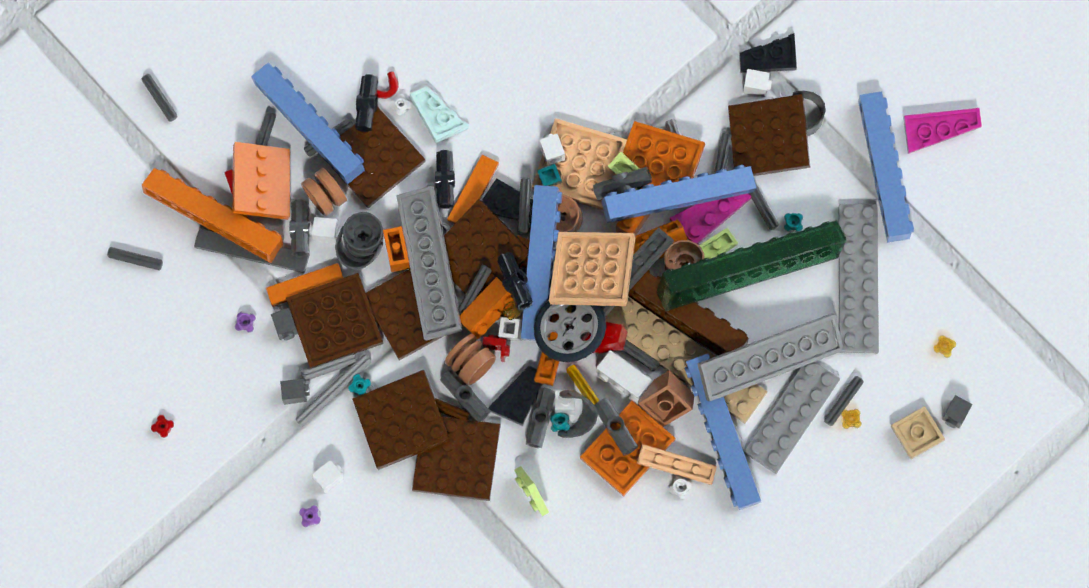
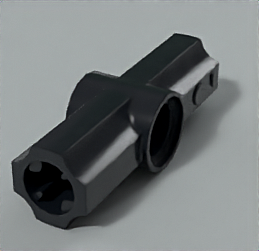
M371 74L362 76L360 94L356 98L357 116L355 128L365 133L372 131L374 112L377 111L378 77Z
M440 150L436 152L437 171H435V186L437 188L438 208L449 209L454 207L453 188H455V173L453 171V152Z
M513 253L501 254L497 257V262L504 276L502 280L503 287L507 292L511 293L517 310L529 308L532 306L533 301L526 286L528 282L526 274L519 269Z

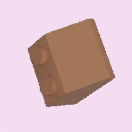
M669 370L653 380L638 400V404L664 427L693 410L694 394Z

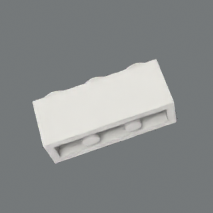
M611 350L596 368L597 377L605 383L607 381L614 385L613 388L620 394L624 392L629 396L628 399L637 405L638 400L653 382L652 379Z

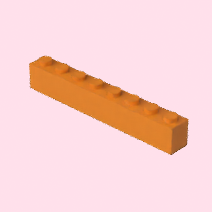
M153 168L142 183L144 194L209 230L218 233L269 263H272L281 247H283L282 237L278 232L269 231L263 224L249 220L244 214L232 213L233 209L230 206L218 203L212 196H205L199 189L187 186L179 178L174 179L162 169Z

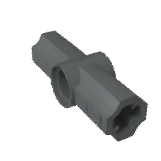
M648 167L629 173H620L612 176V179L594 184V194L597 200L600 201L608 193L617 192V194H621L627 189L638 188L652 183V177Z
M302 199L291 202V220L289 222L291 254L297 258L308 256V237H310L308 203Z
M450 370L440 379L441 383L478 423L489 415L490 410L476 396L472 388L459 378L456 372ZM463 393L470 394L469 398L462 399L460 398V396Z
M539 388L526 440V445L530 447L542 448L555 398V391L551 389ZM539 414L546 416V419L542 422L537 421L535 418Z
M608 397L598 401L595 407L608 434L613 438L623 456L632 453L638 446L624 425L623 419L619 417ZM613 423H618L621 428L619 430H612L610 426Z

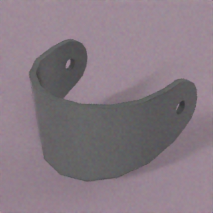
M794 91L793 95L802 94L805 99L813 101L821 112V119L818 123L807 128V136L816 133L822 125L826 111L825 102L814 92Z
M342 226L335 244L337 258L347 268L355 270L365 268L378 257L383 247V242L380 243L372 260L362 263L353 261L345 255L341 247L344 227Z
M575 390L561 391L559 396L562 398L582 399L583 410L579 420L569 430L558 431V436L563 438L582 436L589 432L596 424L598 417L597 408L592 401Z

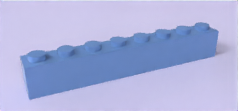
M268 62L251 76L254 84L345 183L349 184L365 171L362 164L364 163L363 159L359 154L354 155L352 153L351 146L346 141L342 142L339 139V133L334 128L330 129L327 126L329 125L327 120L323 116L319 117L316 114L317 110L311 103L307 104L300 91L296 92L293 89L294 86L290 80H284L281 76V71L276 66L272 67Z
M882 92L860 95L858 104L887 243L910 239L912 232H914L913 222L909 221L908 218L910 214L909 204L905 203L904 199L906 197V188L904 185H901L900 179L903 178L901 168L897 166L899 155L893 146L895 144V136L893 132H890L891 117L886 113L888 108L886 97L883 98Z
M740 165L730 171L721 169L711 175L702 173L697 175V178L690 179L688 176L680 178L678 182L672 183V180L664 181L659 186L649 184L643 186V189L640 190L630 188L621 194L611 192L606 194V197L601 202L606 222L611 223L752 193L756 189V184L751 166L745 167Z
M534 186L527 264L528 282L526 283L533 302L532 306L523 309L521 339L526 341H536L534 337L535 319L540 309L549 301L553 261H555L556 249L554 248L559 230H556L557 223H560L561 211H558V203H562V192L555 186Z
M705 354L686 361L688 366L684 367L687 377H692L694 385H691L694 396H699L701 403L697 405L701 415L705 414L707 421L704 422L707 433L712 432L714 439L710 441L714 452H719L720 458L717 461L720 469H725L727 474L726 477H723L727 488H732L734 495L730 497L733 506H738L739 510L761 503V499L724 396L713 401L706 400L697 364L710 359L709 354Z

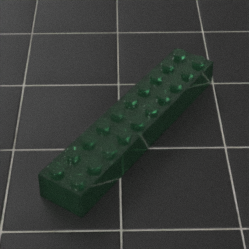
M837 220L832 222L826 221L819 226H810L803 231L790 232L780 238L773 237L769 241L757 242L747 248L740 247L733 252L721 253L714 258H704L694 264L687 263L681 268L668 269L662 274L656 293L665 311H669L838 259L847 239Z

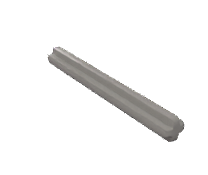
M366 355L361 356L296 417L297 423L301 426L307 424L353 380L354 375H359L371 363L370 359Z

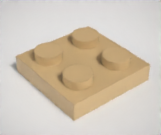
M925 406L891 425L892 430L910 459L945 441L944 436Z

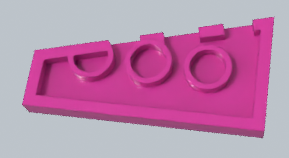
M980 108L906 115L903 117L908 154L982 127Z
M748 193L696 204L670 217V221L678 219L684 227L687 239L699 244L751 200L752 196Z

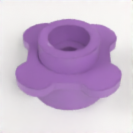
M238 313L235 329L237 331L246 330L247 332H252L254 330L253 321L256 320L255 315Z
M313 505L308 509H300L299 514L302 516L301 523L304 527L320 523L321 519L318 517L317 506Z

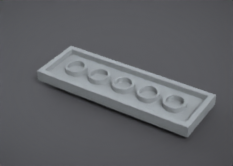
M816 362L802 366L745 449L744 454L777 474L840 381V378Z

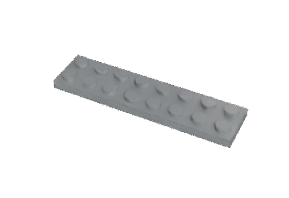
M433 186L396 195L424 339L430 340L461 332L463 330L435 189Z
M839 204V331L843 348L840 350L842 352L839 353H879L877 205Z
M833 313L697 363L706 400L713 401L842 352L840 350L843 348L836 315Z

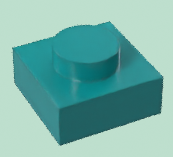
M555 164L537 170L542 186H555L562 183Z

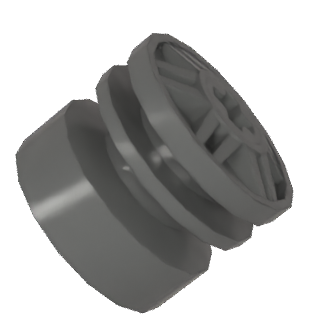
M359 212L346 220L343 227V241L346 250L352 256L361 259H367L376 254L380 243L383 242L382 224L376 216L367 212ZM361 235H365V241H362Z

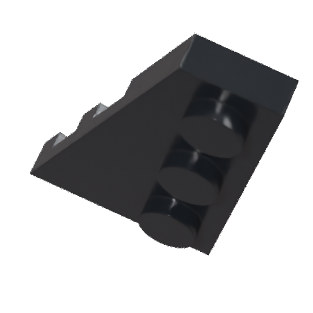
M795 33L780 40H773L769 44L759 45L740 52V73H747V69L762 72L797 70Z
M496 178L482 199V202L497 216L519 220L520 192ZM530 198L529 223H531V220H532V209H533V199H531V198Z
M528 366L488 408L490 412L523 426L538 395L539 388L542 386V383L534 381L537 369Z

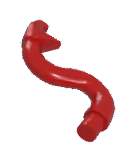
M394 72L387 73L389 90L383 92L377 89L378 98L387 99L397 92L399 83Z

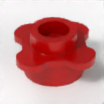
M159 415L156 423L151 426V430L165 438L170 433L171 428L174 427V422L165 419L164 415Z

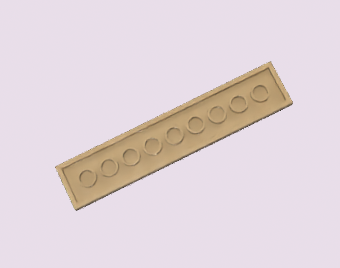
M628 297L627 306H615L605 317L606 322L622 324L628 332L626 340L657 360L661 367L667 371L670 370L677 378L690 387L694 385L692 377H687L684 367L688 366L686 361L705 354H709L710 359L716 357L630 297ZM755 384L724 396L729 413L746 424L768 391Z

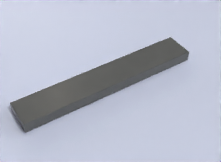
M199 229L194 245L197 249L305 273L310 256L308 253V256L304 258H297L292 256L291 249L281 247L272 263H269L218 233Z

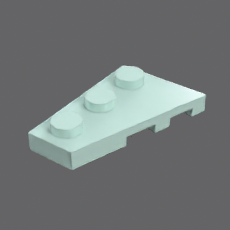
M428 87L410 94V99L435 143L469 129V125L458 118L453 110L446 107L443 101Z

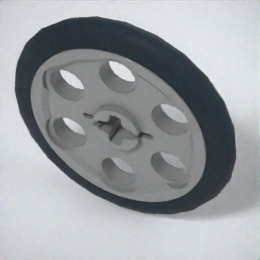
M548 301L540 309L535 319L534 337L538 347L545 355L556 361L574 362L588 357L600 346L605 336L606 318L600 306L575 305L576 311L567 313L566 309L569 305H553ZM552 314L559 315L558 321L554 323L549 321V317ZM585 314L592 315L591 321L587 323L582 321V317ZM567 325H569V326L573 325L574 329H573V330H572V329H569V330L567 331L566 326H567ZM551 332L558 334L557 339L554 341L548 340V335ZM585 332L591 334L590 339L587 341L581 340V335ZM568 341L574 343L573 348L570 350L563 348L564 344Z

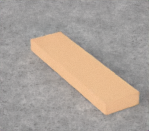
M644 444L641 445L636 463L708 485H712L717 468L716 465Z

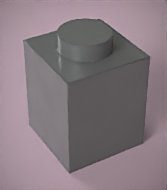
M289 308L271 314L280 340H290L298 334Z
M304 379L280 381L284 405L307 402V396H310V388Z
M955 395L942 420L948 426L960 429L973 404Z

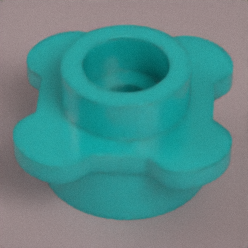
M786 213L784 216L786 220L784 229L786 231H802V214Z
M358 374L354 375L353 382L349 385L348 389L350 392H355L360 396L366 393L367 388L371 385V381L361 378Z
M556 413L551 416V430L553 432L569 430V416L564 413Z

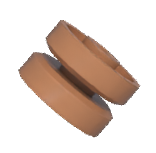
M321 168L314 173L317 183L312 178H307L301 183V186L316 208L324 216H327L334 211L332 203L336 206H341L347 201V198L335 179L324 168Z

